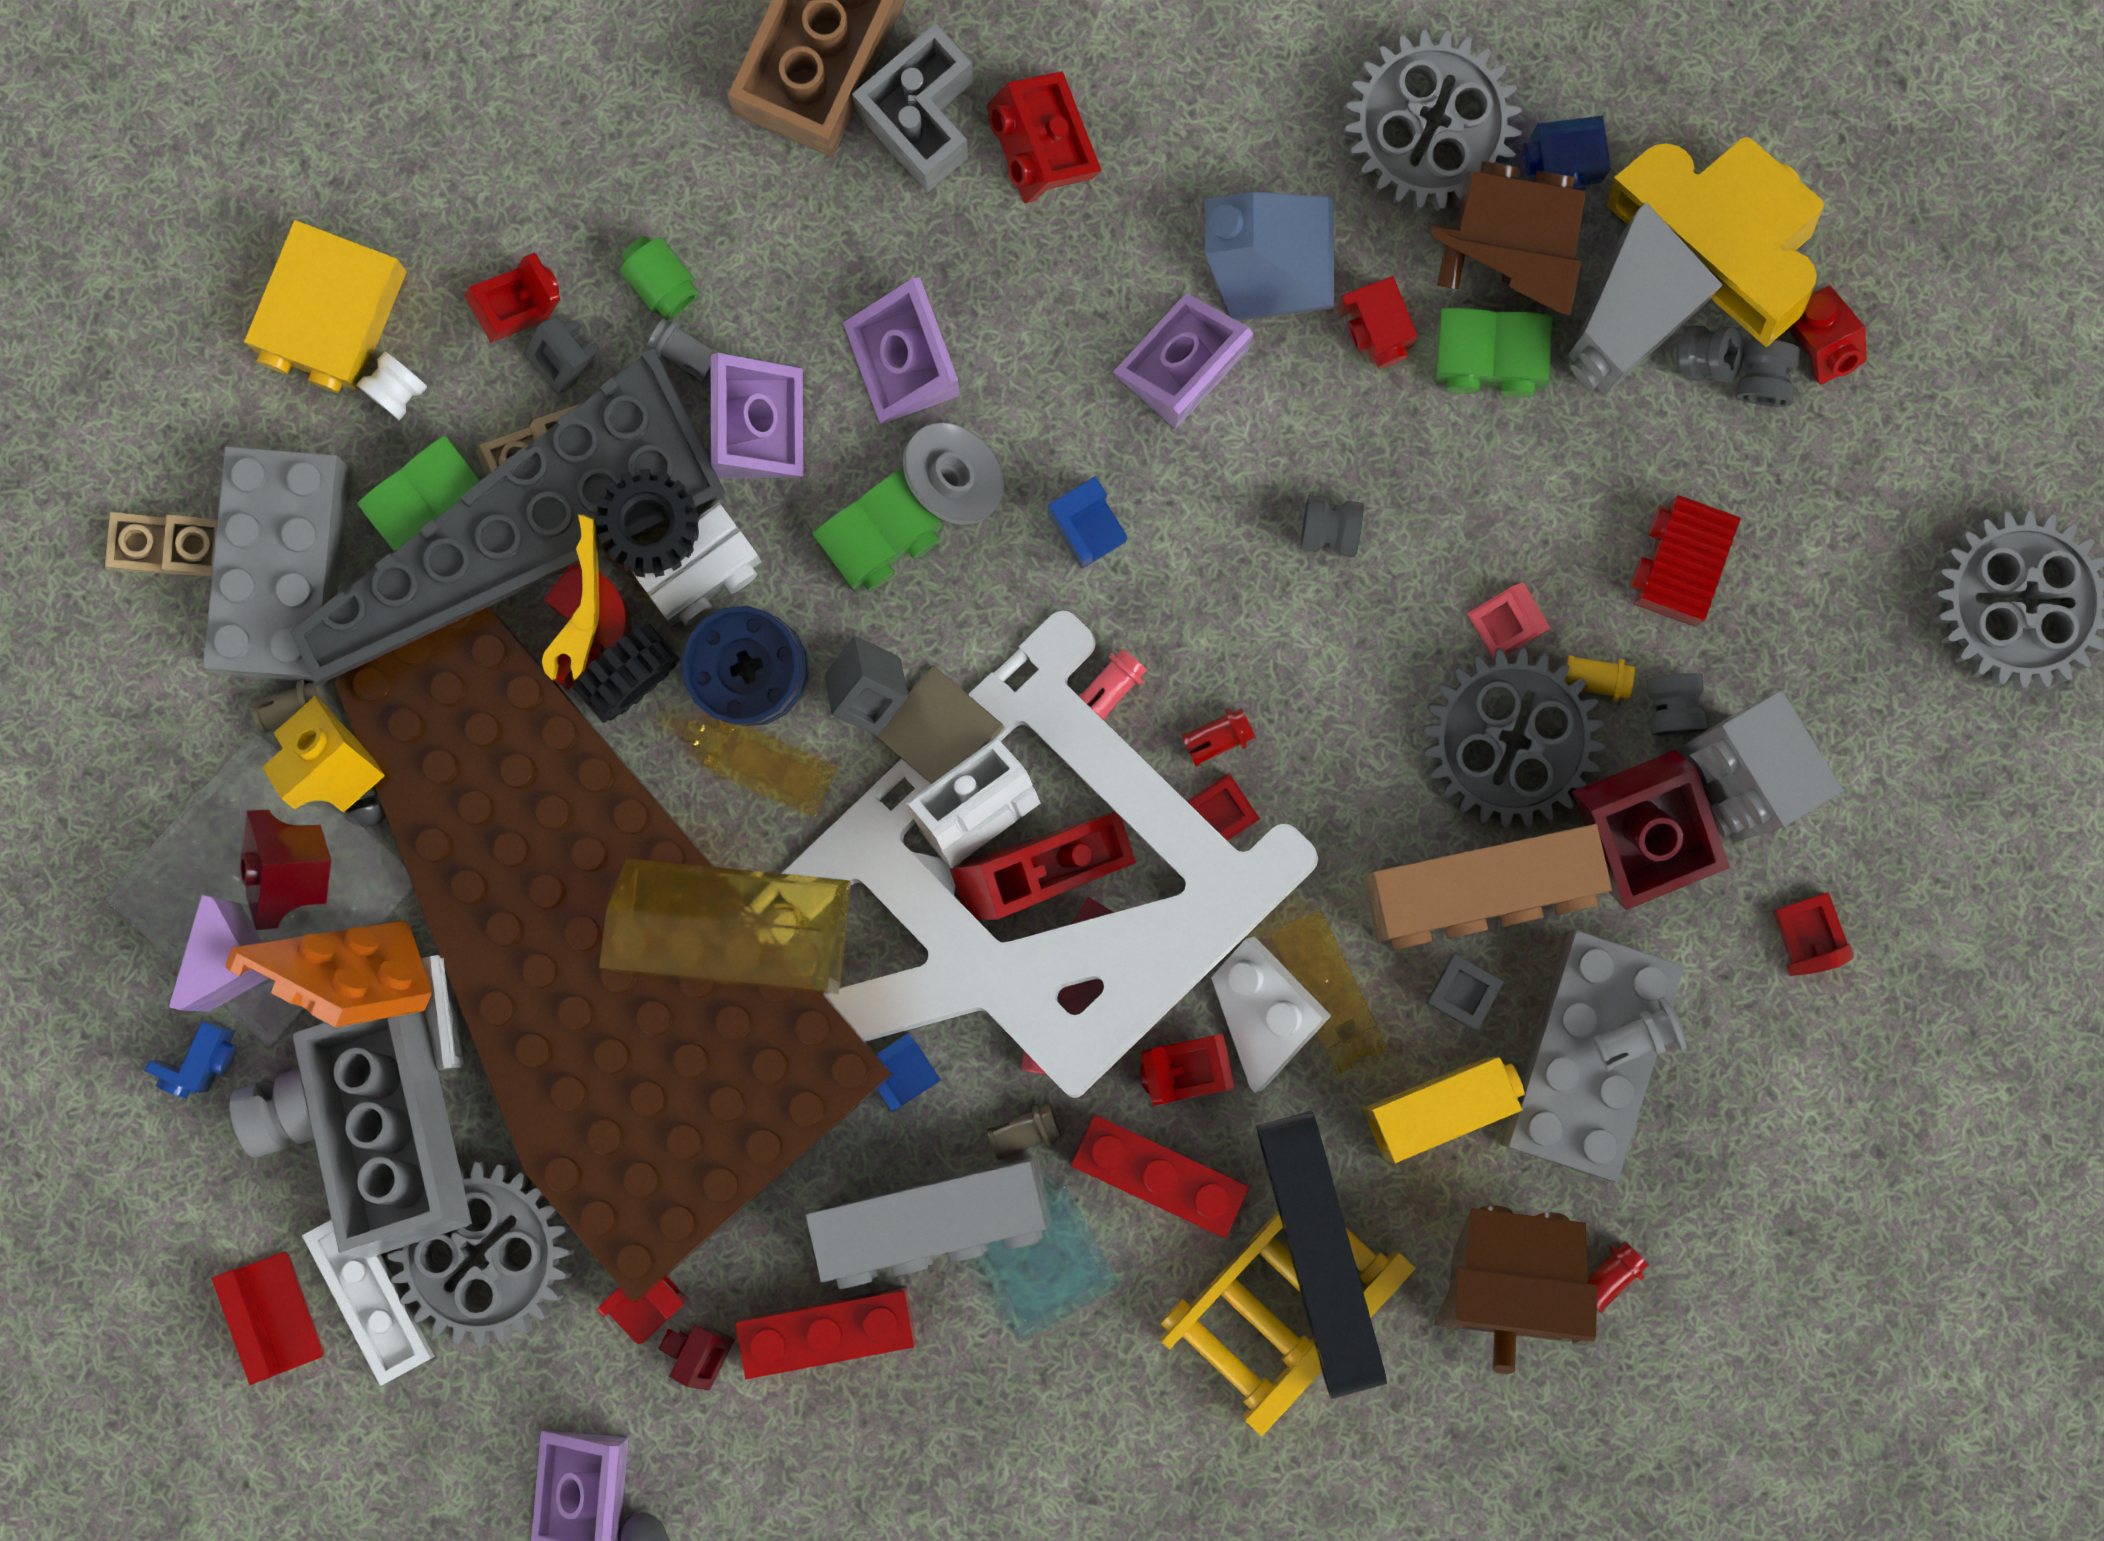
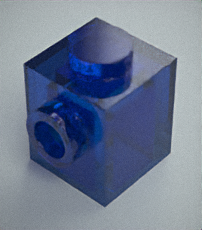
M1603 116L1538 123L1530 137V142L1524 143L1523 160L1527 176L1535 175L1536 178L1537 171L1575 177L1573 188L1584 191L1586 190V185L1602 183L1611 169Z

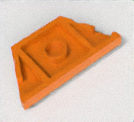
M405 920L232 947L225 967L230 972L238 976L247 970H255L274 980L275 983L271 994L290 1004L305 1008L311 1015L335 1028L425 1011L432 994L411 927Z

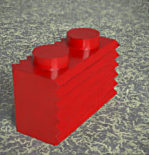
M1680 495L1673 498L1669 502L1668 507L1659 505L1648 531V536L1656 539L1649 559L1643 556L1640 557L1630 582V588L1638 590L1634 605L1694 627L1704 622L1715 595V590L1719 584V579L1741 517Z

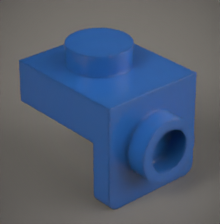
M202 1021L181 1068L162 1060H149L144 1071L159 1077L156 1087L187 1099L191 1091L194 1093L208 1092L216 1074L223 1076L232 1063L236 1052V1045L230 1042L235 1030L217 1022Z

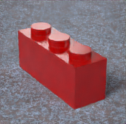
M1094 1113L1070 1163V1166L1225 1239L1249 1189V1186Z
M907 1286L743 1317L735 1323L745 1380L914 1348L917 1343Z

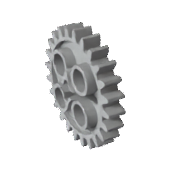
M1422 30L1418 35L1416 47H1412L1406 36L1402 35L1396 41L1397 55L1384 45L1377 51L1381 67L1368 61L1363 64L1360 70L1369 83L1353 81L1349 87V90L1360 98V101L1348 102L1343 107L1344 113L1357 118V122L1345 126L1342 130L1343 135L1358 137L1359 140L1348 151V157H1365L1367 162L1362 166L1358 175L1363 177L1375 172L1379 176L1373 189L1376 194L1388 185L1395 188L1392 204L1397 205L1406 194H1410L1413 197L1414 211H1419L1423 207L1427 197H1432L1433 205L1437 212L1442 211L1446 207L1447 195H1451L1454 202L1459 206L1467 170L1480 172L1482 161L1496 163L1495 160L1510 161L1515 156V153L1503 143L1504 141L1516 140L1521 136V130L1507 125L1508 120L1517 117L1522 112L1521 107L1506 105L1505 102L1517 90L1516 85L1499 86L1497 80L1503 75L1506 67L1501 65L1489 70L1485 66L1491 53L1488 48L1476 57L1470 55L1472 41L1470 37H1467L1458 48L1451 47L1450 31L1445 30L1437 45H1432L1427 30ZM1416 72L1427 77L1431 86L1430 95L1420 98L1409 93L1405 86L1406 75ZM1448 76L1452 77L1454 85L1437 117V123L1442 126H1439L1428 138L1419 164L1412 166L1409 161L1427 123L1424 116L1436 104L1445 78ZM1469 95L1476 99L1480 106V116L1478 119L1467 120L1458 114L1455 108L1457 96ZM1395 122L1405 127L1409 135L1408 145L1403 148L1390 146L1383 137V126L1387 123ZM1437 145H1447L1453 148L1459 160L1457 169L1447 171L1438 167L1433 160L1434 147Z
M2028 510L2021 514L2018 524H2016L2010 512H2005L1998 516L1997 528L1989 519H1986L1976 525L1979 537L1968 531L1958 538L1964 551L1953 548L1944 554V558L1954 569H1942L1935 573L1934 577L1947 585V589L1931 595L1932 601L1946 605V611L1934 617L1933 622L1950 624L1952 629L1941 639L1942 645L1958 641L1962 648L1956 654L1954 661L1959 663L1972 657L1976 661L1971 674L1974 678L1992 670L1993 687L1997 688L2004 685L2009 677L2012 676L2014 690L2020 692L2028 688L2032 677L2037 689L2042 690L2051 686L2052 675L2060 683L2072 679L2070 665L2079 671L2088 668L2091 663L2084 651L2097 653L2104 650L2103 642L2095 635L2096 633H2104V618L2101 617L2102 612H2104L2102 593L2104 590V578H2099L2097 573L2098 570L2104 567V558L2090 560L2087 556L2095 543L2093 539L2078 545L2073 542L2077 530L2075 524L2057 532L2056 515L2051 514L2041 521L2039 526L2036 525V517L2033 510ZM1990 559L1999 561L2006 568L2008 577L2005 585L1995 583L1988 575L1987 566ZM2046 562L2054 564L2062 574V583L2059 589L2050 586L2044 579L2043 567ZM2023 591L2024 598L2029 600L2069 599L2072 602V607L2067 608L2060 605L2043 603L2026 610V605L2022 602L1979 603L1976 600V595L2009 598ZM1989 613L2000 617L2005 624L2006 632L2002 640L1993 638L1986 630L1985 622ZM2044 617L2053 619L2060 627L2061 635L2057 644L2047 640L2042 633L2041 624Z
M486 1161L474 1162L470 1178L468 1171L461 1164L459 1168L469 1213L473 1202L478 1198L482 1199L491 1208L492 1216L490 1223L483 1229L476 1226L472 1221L471 1225L404 1246L403 1250L388 1254L389 1260L401 1262L404 1266V1270L394 1275L391 1281L392 1283L408 1282L410 1290L403 1295L400 1303L403 1305L418 1301L421 1307L417 1311L414 1321L419 1323L434 1317L436 1320L432 1331L433 1336L443 1335L452 1327L453 1343L460 1345L465 1343L471 1332H473L475 1344L479 1348L489 1344L493 1331L498 1342L504 1344L512 1339L511 1325L521 1335H524L533 1330L529 1314L539 1320L547 1319L551 1315L543 1302L544 1299L558 1301L563 1298L564 1294L553 1283L554 1280L566 1279L572 1276L570 1270L559 1265V1258L573 1254L574 1248L559 1245L558 1237L569 1232L571 1228L566 1224L554 1225L552 1218L558 1212L552 1205L545 1207L541 1203L545 1196L537 1187L531 1191L527 1190L530 1178L525 1172H520L512 1181H509V1164L503 1163L496 1166L490 1177ZM510 1216H514L517 1220L515 1226L486 1251L484 1256L488 1262L471 1267L459 1281L455 1290L452 1292L448 1291L446 1285L450 1279L463 1270L476 1257L478 1252L473 1245L491 1241L502 1229ZM516 1238H522L531 1247L532 1257L526 1268L514 1264L510 1257V1246ZM437 1240H443L452 1249V1263L446 1270L436 1266L432 1260V1247ZM477 1279L485 1281L492 1289V1303L487 1309L477 1306L472 1299L471 1290Z

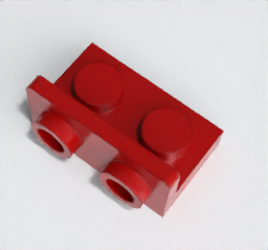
M1063 71L1008 82L987 104L990 128L1000 141L1008 162L1009 177L1018 188L1024 203L1036 201L1046 190L1092 180L1102 171Z

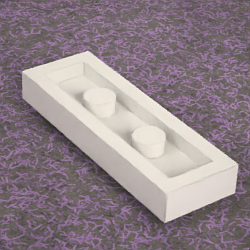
M332 1219L302 1235L380 1386L435 1357L420 1327L414 1321V1316L408 1304L402 1305L400 1303L403 1295L397 1283H392L391 1278L393 1276L381 1254L369 1258L339 1253Z

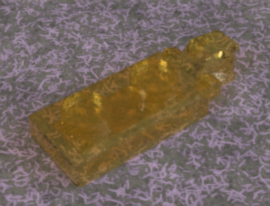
M690 719L682 737L684 742L708 752L702 765L713 769L716 775L815 819L839 769L828 762L747 726L735 725L725 721L721 722L717 731Z

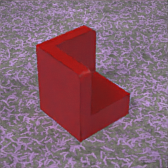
M666 1276L638 1302H632L619 1287L596 1310L603 1318L609 1314L636 1344H642L689 1298Z

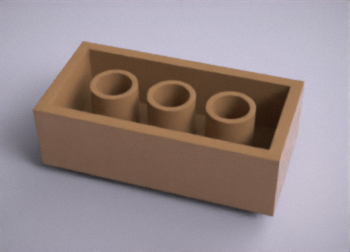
M772 0L729 90L728 98L733 114L833 158L855 111L852 93L870 79L906 0Z
M1597 824L1379 870L1363 878L1377 943L1391 940L1393 951L1433 942L1431 931L1446 929L1447 938L1451 939L1488 930L1486 920L1500 917L1502 927L1544 918L1542 907L1554 905L1556 915L1599 906L1597 895L1612 891Z

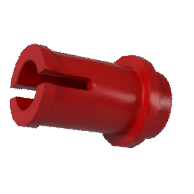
M1230 708L1225 709V716L1187 734H1181L1188 750L1209 741L1189 751L1196 767L1201 765L1200 763L1241 745L1242 749L1248 748L1246 742L1256 738L1242 708L1231 712Z
M1626 1241L1618 1248L1612 1245L1609 1248L1612 1254L1587 1278L1588 1284L1597 1285V1310L1601 1314L1636 1278L1640 1281L1645 1278L1642 1272L1649 1266L1648 1263Z

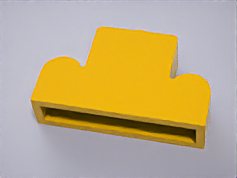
M1749 137L1741 138L1700 174L1694 173L1695 167L1691 156L1686 150L1677 145L1665 143L1654 145L1647 149L1614 177L1606 206L1628 225L1638 209L1647 202L1722 283L1720 289L1711 299L1767 348L1801 317L1814 289L1817 278L1815 265L1807 256L1796 250L1812 237L1824 207L1823 200L1801 182L1798 174L1790 166L1780 164Z

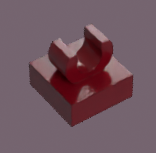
M694 1325L690 1335L682 1331L677 1333L668 1328L658 1349L677 1359L669 1375L670 1378L686 1387L710 1391L735 1339L716 1329Z

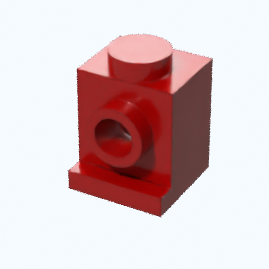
M1394 276L1341 296L1337 308L1341 317L1348 314L1353 316V320L1348 321L1347 326L1352 342L1358 352L1366 350L1371 363L1375 362L1378 369L1393 366L1409 357L1407 350L1413 347L1418 335Z

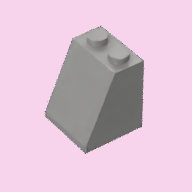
M1647 202L1638 209L1619 236L1568 353L1569 358L1574 362L1570 368L1575 377L1589 390L1597 387L1603 395H1606L1695 316L1722 286V283Z

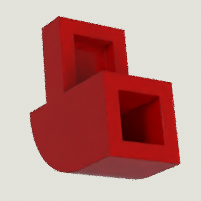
M580 563L568 568L543 599L553 610L568 621L573 617V614L581 604L583 584ZM600 572L599 621L585 671L589 669L588 666L594 660L599 659L596 655L602 647L605 650L608 647L612 648L616 645L617 640L624 635L627 637L632 630L631 616L624 598L615 586ZM561 654L558 657L559 667L555 681L569 690L579 679L574 680L571 658L567 654Z

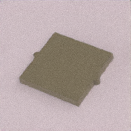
M933 665L908 693L909 698L881 733L875 736L926 781L932 784L992 741L1002 731L1004 725Z

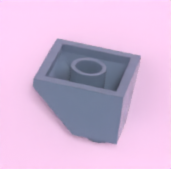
M1248 192L1205 199V256L1231 318L1247 320L1334 308V199L1327 196Z

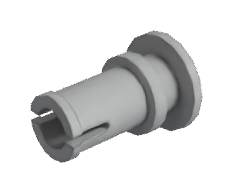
M1665 997L1658 999L1660 1011L1650 1014L1648 1010L1639 1013V1020L1603 1035L1593 1037L1597 1051L1607 1071L1651 1051H1655L1657 1055L1666 1052L1665 1046L1675 1042L1680 1051L1687 1049L1681 1020Z

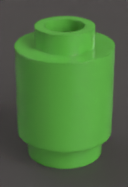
M643 236L629 245L622 253L621 257L625 262L619 272L652 313L659 312L665 320H669L687 308L698 297L699 291L693 285L695 281L694 276L662 237L650 241L647 236Z

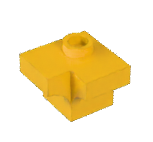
M316 696L310 699L273 732L283 749L262 766L279 797L294 810L305 803L319 800L333 804L344 813L385 776L377 762L356 737L336 718L329 707Z

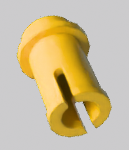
M1568 655L1566 664L1570 667L1564 680L1567 684L1582 677L1587 683L1581 692L1611 696V701L1618 703L1619 698L1630 699L1634 683L1635 666L1625 665V659L1621 658L1618 659L1617 663H1610Z

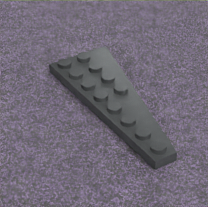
M654 347L644 351L638 360L615 378L611 377L599 387L600 390L573 411L569 410L556 421L557 424L528 447L521 448L463 494L461 500L437 519L430 520L420 528V532L394 553L387 554L375 564V568L346 591L339 592L290 631L316 686L543 582L580 563L576 550L581 539L578 514L595 519V516L598 515L597 504L600 497L605 498L607 495L606 488L612 482L617 485L622 481L621 475L628 472L631 473L632 477L641 475L640 469H650L652 475H659L660 471L667 473L670 476V480L674 482L679 480L685 486L688 495L691 494L695 502L696 510L725 497L724 488L711 466V462ZM641 504L628 514L625 528L628 535L632 539H636L670 523V519L661 507L654 504ZM598 538L599 556L604 553V550Z

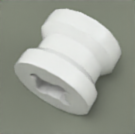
M384 351L377 359L378 368L371 376H363L356 386L393 417L400 420L406 413V403L412 396L421 395L427 386L404 365Z

